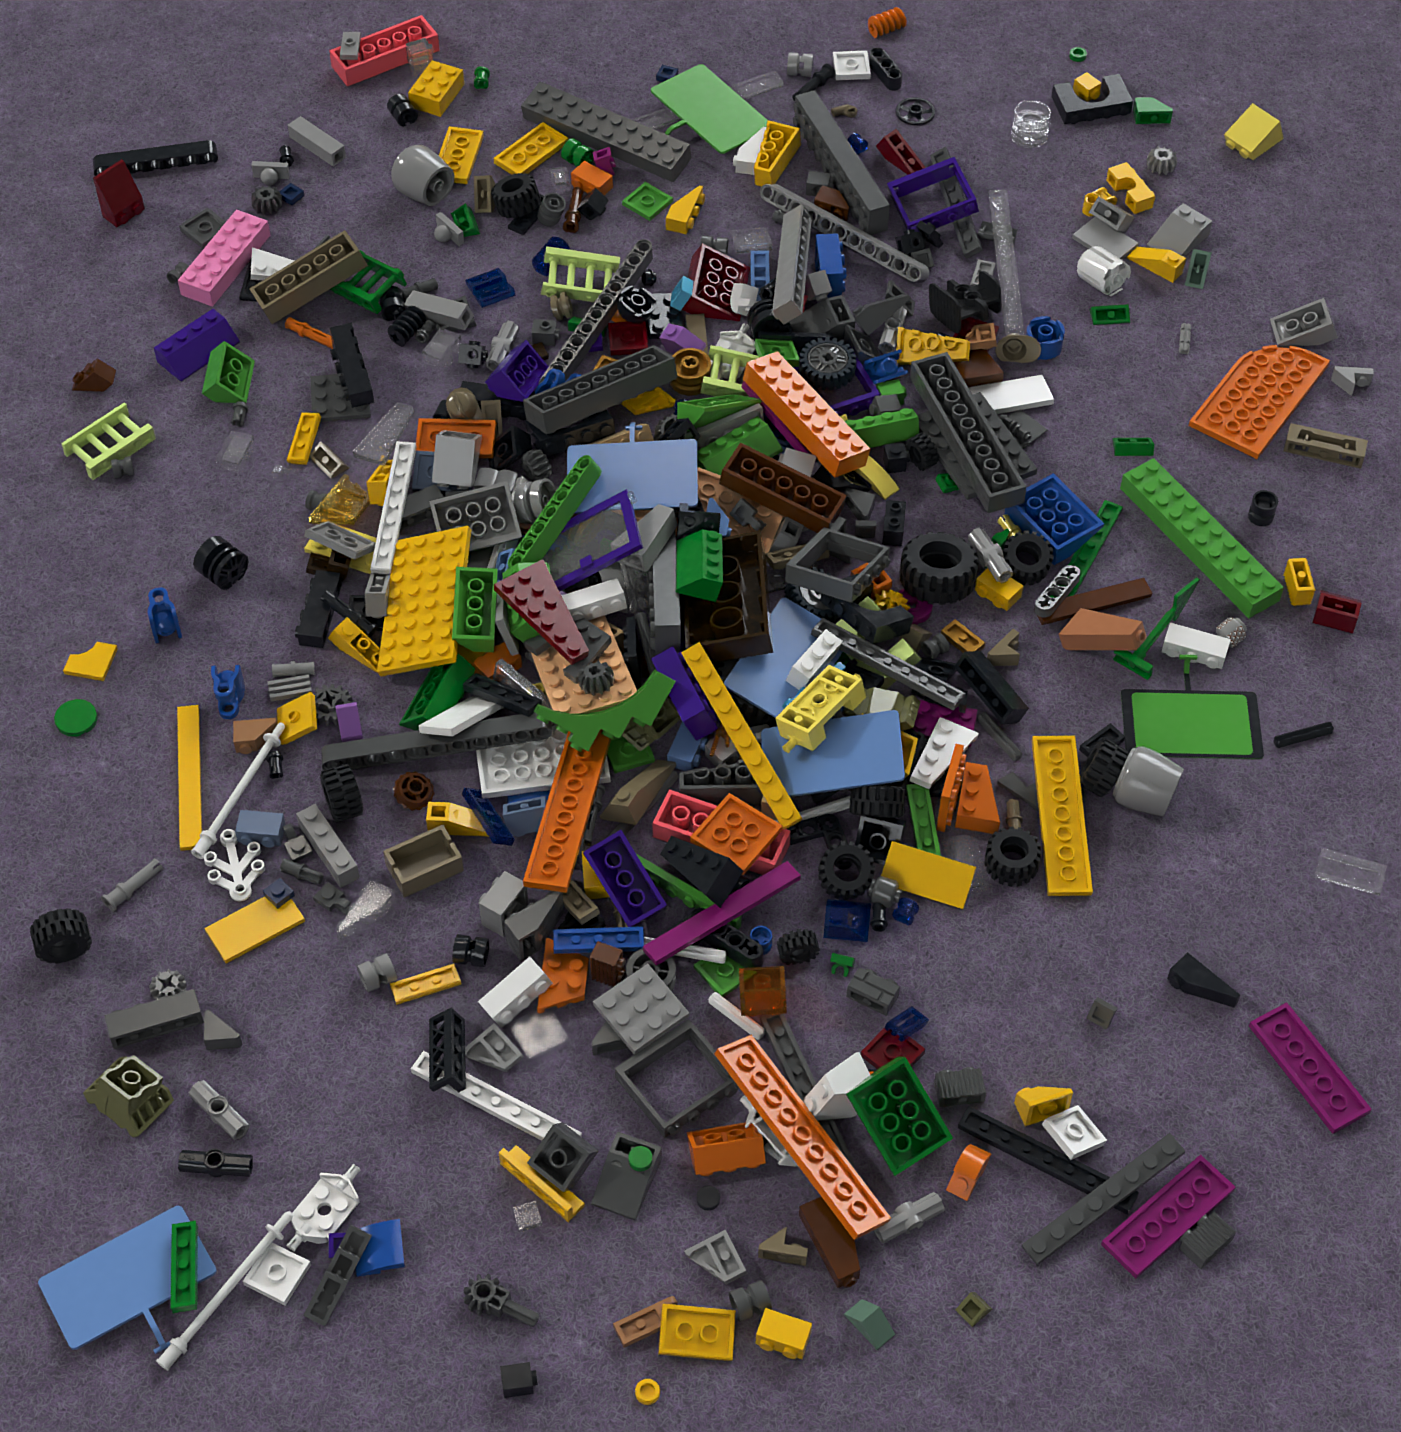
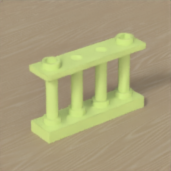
M546 246L544 263L550 264L548 283L543 282L541 295L550 297L556 294L557 297H560V293L566 292L570 299L595 302L603 290L593 289L594 270L605 272V288L612 278V273H615L619 268L620 257ZM557 265L568 266L567 285L556 284ZM576 267L587 269L585 288L574 286Z
M711 345L708 355L713 360L710 377L704 376L700 393L715 397L729 394L748 396L742 389V384L736 383L739 366L746 367L747 362L759 357ZM721 362L732 365L728 381L717 379Z
M123 403L61 444L66 457L75 453L86 463L88 476L94 480L112 468V459L122 460L124 457L131 456L156 438L153 427L150 424L139 428L128 418L127 404ZM122 422L133 433L124 438L112 427ZM106 432L117 444L108 448L97 437ZM89 442L102 453L94 459L81 449Z

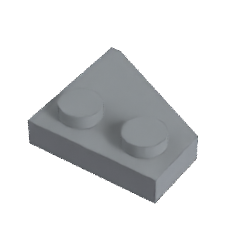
M495 1023L465 1047V1057L504 1072L509 1071L524 1058L523 1054Z
M726 1230L684 1250L687 1257L725 1285L747 1274Z

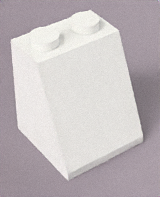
M860 1052L854 1053L826 1073L802 1100L816 1120L852 1118L857 1115L846 1093L870 1076Z

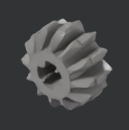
M1157 146L1156 149H1151L1146 159L1147 169H1151L1152 173L1157 171L1158 175L1161 172L1165 175L1168 172L1172 173L1177 165L1176 152H1172V148L1166 149L1165 146L1163 148Z

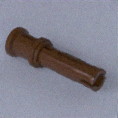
M580 187L572 189L569 210L565 213L566 221L563 223V230L565 232L577 233L579 230L578 222L581 219V214L577 208L582 201L584 193Z

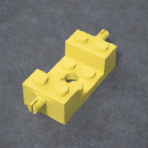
M828 665L775 718L780 736L789 740L782 746L783 750L789 753L796 745H800L814 751L826 739L823 725L842 706L854 710L866 698L860 675L856 673L851 675Z

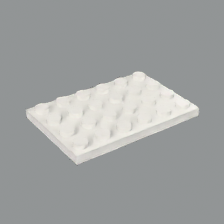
M551 722L552 735L548 739L476 750L482 799L551 790L567 734L557 730V724ZM607 756L599 784L611 782Z

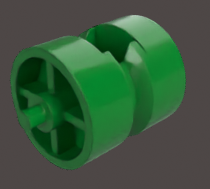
M571 138L564 144L561 150V157L571 164L574 163L575 167H578L583 161L592 164L594 161L593 152L595 151L586 145H582L575 138Z

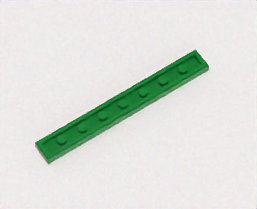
M1107 500L1103 502L1096 516L1104 523V527L1075 552L1068 564L1080 569V580L1067 597L1077 593L1120 516L1123 506Z

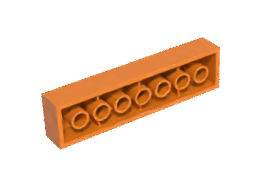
M778 351L746 363L743 381L746 382L802 444L816 456L817 460L834 478L866 466L870 452L869 446Z

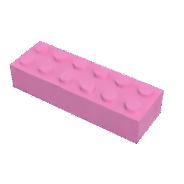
M236 210L178 279L181 295L213 307L249 263L250 257L252 258V247L260 249L270 237L268 221Z

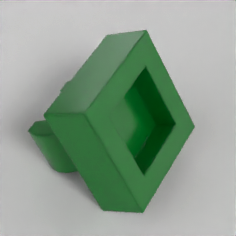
M832 953L830 962L836 963L832 966V974H835L836 969L841 966L844 968L843 976L847 977L849 974L848 966L854 967L856 958Z

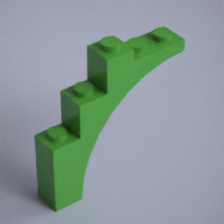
M654 669L647 681L632 696L620 704L603 711L587 714L565 713L537 704L534 712L538 714L537 719L548 724L551 721L557 724V730L565 734L570 731L568 740L572 742L570 745L572 748L580 752L583 749L589 751L600 729L603 730L601 734L613 740L614 736L620 739L631 717H634L633 722L642 727L645 724L651 726L676 681Z

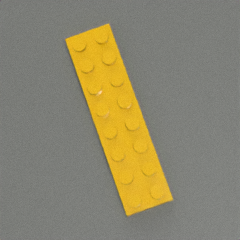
M1075 735L1033 736L1031 741L1048 896H1091L1093 889Z

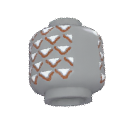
M1229 617L1216 627L1217 636L1231 639L1230 648L1235 647L1246 638L1247 627L1239 618Z

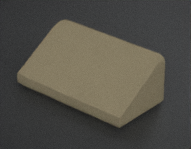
M322 442L310 453L309 458L331 479L349 469Z

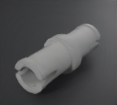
M291 661V664H272L273 678L282 676L296 677L307 674L315 675L314 662L295 663V661Z

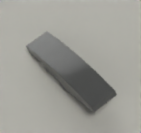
M350 1224L303 1316L326 1326L372 1234Z

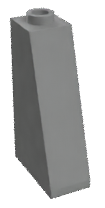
M660 504L637 522L643 548L617 562L644 572L650 569L678 526L674 509ZM624 533L611 545L613 550L630 542L628 533Z

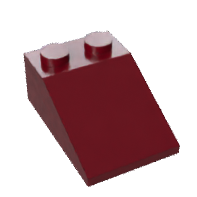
M122 159L93 177L102 216L115 227L126 224L129 219L141 214L145 209L143 198Z

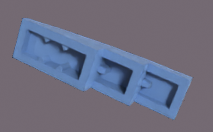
M751 251V286L759 288L756 301H761L762 299L759 295L760 288L770 282L769 251Z

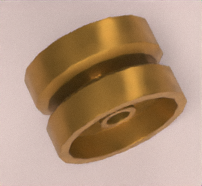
M681 349L672 355L675 358L677 379L672 380L670 385L676 392L682 395L692 396L701 394L704 376L710 377L711 359L707 353L700 349Z

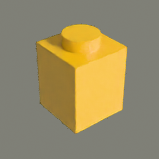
M1086 72L1074 79L1073 90L1084 101L1089 102L1099 97L1102 83Z

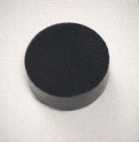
M703 1186L700 1188L696 1196L698 1206L703 1210L717 1208L720 1203L718 1189L713 1186Z

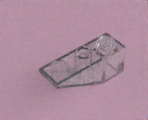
M373 880L370 881L367 887L364 886L356 903L351 904L347 916L336 927L338 941L343 942L385 918L396 901L394 890Z

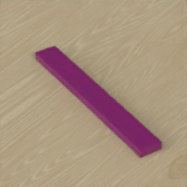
M786 861L730 894L721 908L713 904L644 945L643 951L657 966L801 880V875Z

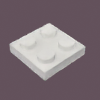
M867 51L833 52L836 80L870 79L871 72Z
M1078 1105L1048 1117L1042 1123L1043 1127L1070 1160L1104 1146L1107 1141Z
M271 1243L254 1263L244 1278L243 1284L286 1306L310 1268L311 1263L309 1260Z

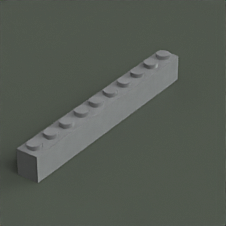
M802 204L783 215L772 309L774 317L777 320L779 319L783 325L803 313L812 217Z

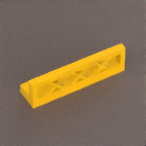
M517 1145L509 1152L505 1148L499 1151L500 1164L567 1222L585 1206V1203L570 1190L566 1192L561 1191L527 1164L531 1157Z

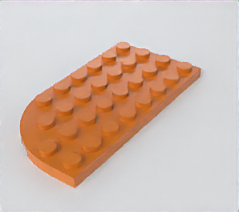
M1277 345L1263 346L1261 350L1255 352L1249 351L1232 366L1191 418L1189 426L1258 459L1329 366L1330 360L1295 346L1280 348Z

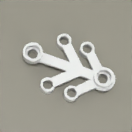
M226 829L221 833L220 841L227 848L230 864L218 859L215 852L205 853V864L209 867L217 868L208 872V880L213 885L217 884L229 890L233 900L245 901L252 894V883L259 874L265 871V865L262 860L257 859L252 862L256 856L260 855L261 847L258 842L249 843L247 846L248 852L239 862L235 847L238 843L236 833L232 829ZM251 863L252 870L243 880L242 873ZM258 865L262 866V867L259 868V869H256V868H255V867L258 866ZM219 870L233 876L234 882L221 877ZM214 875H217V876H218V877L215 878V879L211 878V877L214 876ZM240 888H243V889H244V890L241 891V892H238V891H237V890L240 889Z

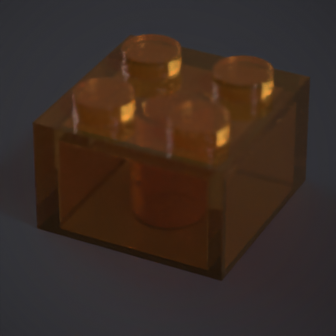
M784 966L739 968L741 1016L754 1017L757 1015H780L787 1013Z

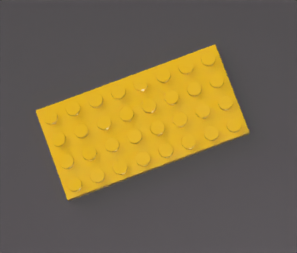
M469 526L397 541L392 571L390 573L387 616L384 617L377 673L380 677L456 662L458 643L452 640L456 567H467L471 539V529Z

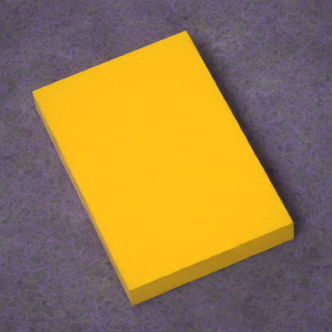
M662 1304L658 1355L732 1361L736 1310Z

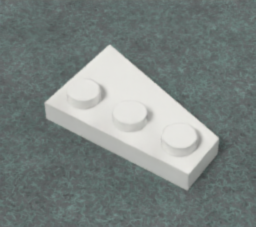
M252 247L251 280H264L294 262V260Z

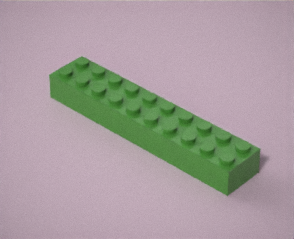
M1154 458L1123 474L1120 489L1248 619L1280 601L1284 587Z

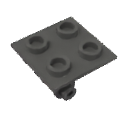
M1017 410L1010 416L1003 414L999 416L1022 449L1048 430L1022 410Z

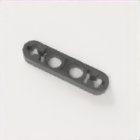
M1068 565L1058 573L1035 602L1034 612L1037 616L1049 617L1054 613L1079 582L1080 569L1078 567Z

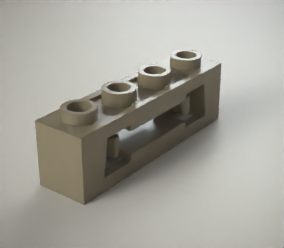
M1290 423L1284 452L1361 469L1368 440ZM1296 445H1301L1303 450L1309 447L1307 452L1294 448ZM1342 454L1344 459L1346 456L1352 457V462L1339 459V455Z

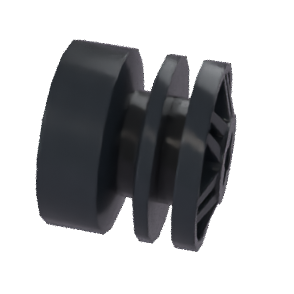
M765 299L755 303L747 314V322L754 341L758 338L759 331L792 332L790 322L783 325L779 319L777 320L772 313V299Z
M214 536L206 540L197 550L193 565L194 569L205 578L209 579L220 589L227 590L237 580L239 581L243 578L248 569L249 561L248 556L236 547H233L221 536Z

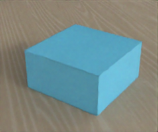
M685 276L681 278L672 291L671 307L679 311L682 310L692 295L693 280Z

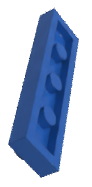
M643 927L553 930L554 954L592 953L597 941L622 949L623 951H638L643 949L644 946Z

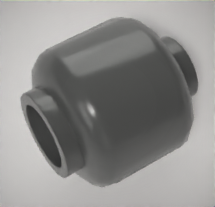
M879 876L876 880H872L868 896L871 897L873 904L877 902L883 904L886 908H890L894 902H899L902 890H898L899 884L896 880Z

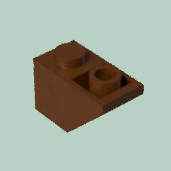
M822 185L814 198V204L831 214L833 212V215L842 219L844 217V221H848L849 206L840 191Z
M97 358L92 363H88L81 372H77L74 375L72 390L104 392L113 384L116 369Z

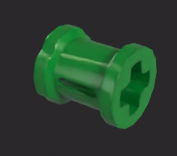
M483 66L477 67L474 71L476 77L474 79V87L476 89H487L490 71Z

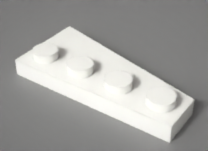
M940 717L911 775L910 782L930 789L950 766L955 744L964 745V753L968 746L978 738L979 733Z

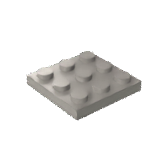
M646 964L593 1001V1006L634 1055L689 1017L688 1010L649 964Z

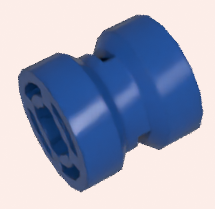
M765 926L753 928L750 938L762 946L763 955H765L772 948V932Z

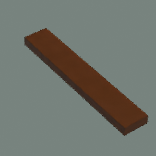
M1140 578L1066 597L1051 616L1037 617L1041 625L1073 618L1080 608L1100 611L1149 598L1153 593L1145 578Z

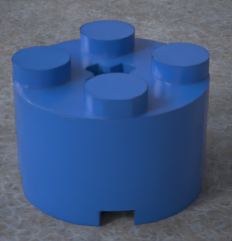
M1040 316L1031 320L1027 326L1026 335L1035 338L1040 343L1041 354L1037 360L1052 359L1060 355L1065 334L1063 324L1058 320L1056 322L1051 320V317Z

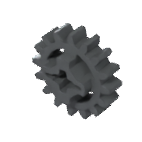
M324 684L322 690L315 688L316 694L314 695L318 724L321 725L323 722H326V726H329L330 722H333L335 725H338L335 706L353 703L352 695H349L348 689L343 691L341 685L335 688L334 684H331L330 688H327Z

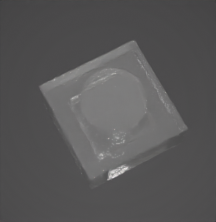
M535 1201L512 1207L519 1233L542 1226V1220Z

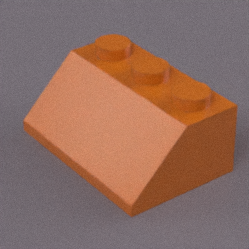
M746 1122L686 1132L695 1174L709 1176L718 1171L733 1172L737 1168H757L760 1164H766L763 1136L753 1124L746 1128Z

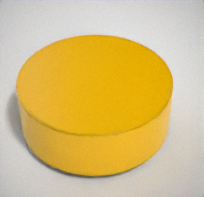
M643 1379L636 1385L635 1396L641 1404H654L659 1399L660 1387L652 1379Z

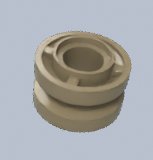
M566 292L560 293V297H557L556 294L550 296L551 310L557 321L563 320L564 315L567 318L573 317L571 300Z

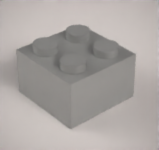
M506 871L500 877L495 878L490 890L479 899L481 924L502 937L505 936L504 920L511 914L518 913L529 905L527 887L523 886L522 880Z

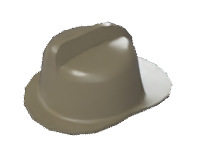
M1011 333L998 341L995 352L1001 361L1029 363L1038 359L1041 354V346L1031 336Z
M457 388L450 392L447 397L446 406L451 419L482 420L481 409L470 390L467 388Z

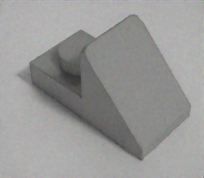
M1334 366L1331 381L1352 396L1355 385L1359 387L1370 386L1374 374L1373 368Z

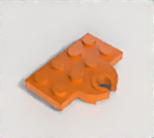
M419 418L416 451L434 452L436 435L443 430L482 435L479 458H493L496 420Z

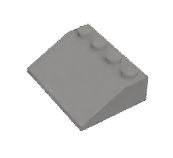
M507 481L429 501L437 532L463 526L470 527L469 552L522 538Z

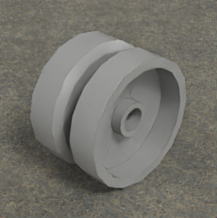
M544 478L517 485L514 494V504L517 515L522 523L533 524L557 489L550 479Z

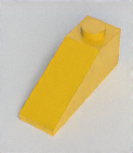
M1136 247L1127 256V259L1172 283L1183 273L1186 261L1185 257L1172 250Z
M383 460L366 482L370 504L384 505L393 460Z

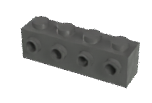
M195 989L184 990L169 997H160L155 1001L145 1004L139 1003L131 1008L115 1010L110 1014L104 1015L114 1049L204 1023Z

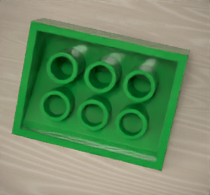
M896 1057L846 1093V1096L894 1176L953 1139L906 1057Z

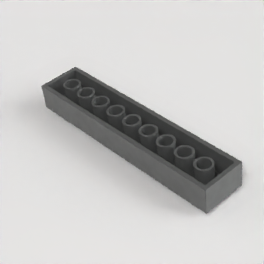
M541 81L521 105L524 119L538 125L544 122L570 139L575 138L582 144L596 150L610 147L613 157L671 182L676 180L691 160L690 144Z
M816 91L796 95L795 104H793L795 112L793 124L795 127L800 128L802 139H806L809 150L814 151L815 159L817 162H821L823 172L831 174V181L835 184L836 190L840 191L851 209L853 219L858 220L860 230L870 235L887 231L890 207L888 201Z
M948 352L912 361L910 378L986 512L991 513L1025 503V483Z

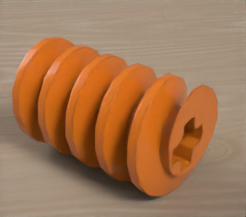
M898 7L887 10V12L884 11L881 14H876L868 19V29L874 38H877L878 35L883 36L884 33L888 34L889 30L893 32L895 28L898 30L901 26L904 28L907 25L905 14Z

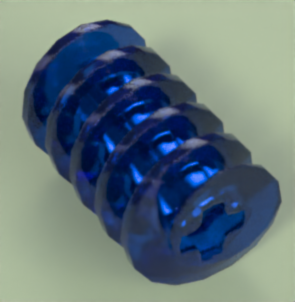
M551 237L537 255L533 257V268L539 274L546 277L549 276L550 264L544 263L546 246L570 250L568 243L560 237Z

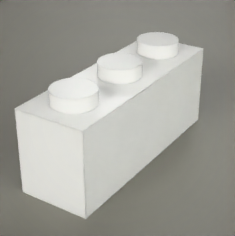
M617 578L561 595L574 622L583 618L592 620L627 608L625 594Z
M1170 623L1162 653H1166L1170 657H1179L1180 654L1197 655V660H1190L1191 663L1198 662L1212 669H1222L1231 639Z
M826 629L792 666L786 681L798 690L802 687L806 688L836 656L843 641Z
M529 957L478 1002L498 1026L502 1028L511 1022L520 1011L527 1008L535 998L544 993L553 983L534 960Z

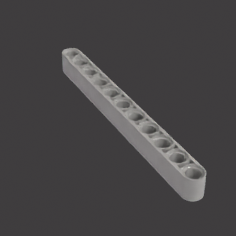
M765 184L760 188V196L763 200L786 213L802 204L812 217V227L824 234H838L839 241H842L844 245L912 282L924 281L929 277V269L923 263L778 184ZM843 228H844V230H845V235H844V236H843V234H842V229H843ZM887 253H889V260L886 258ZM902 261L904 262V265H905L904 268H902V266H901ZM917 269L920 272L919 277L916 275Z

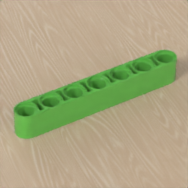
M584 455L577 460L510 556L508 560L510 568L517 563L538 562L548 552L601 475V468L589 455Z

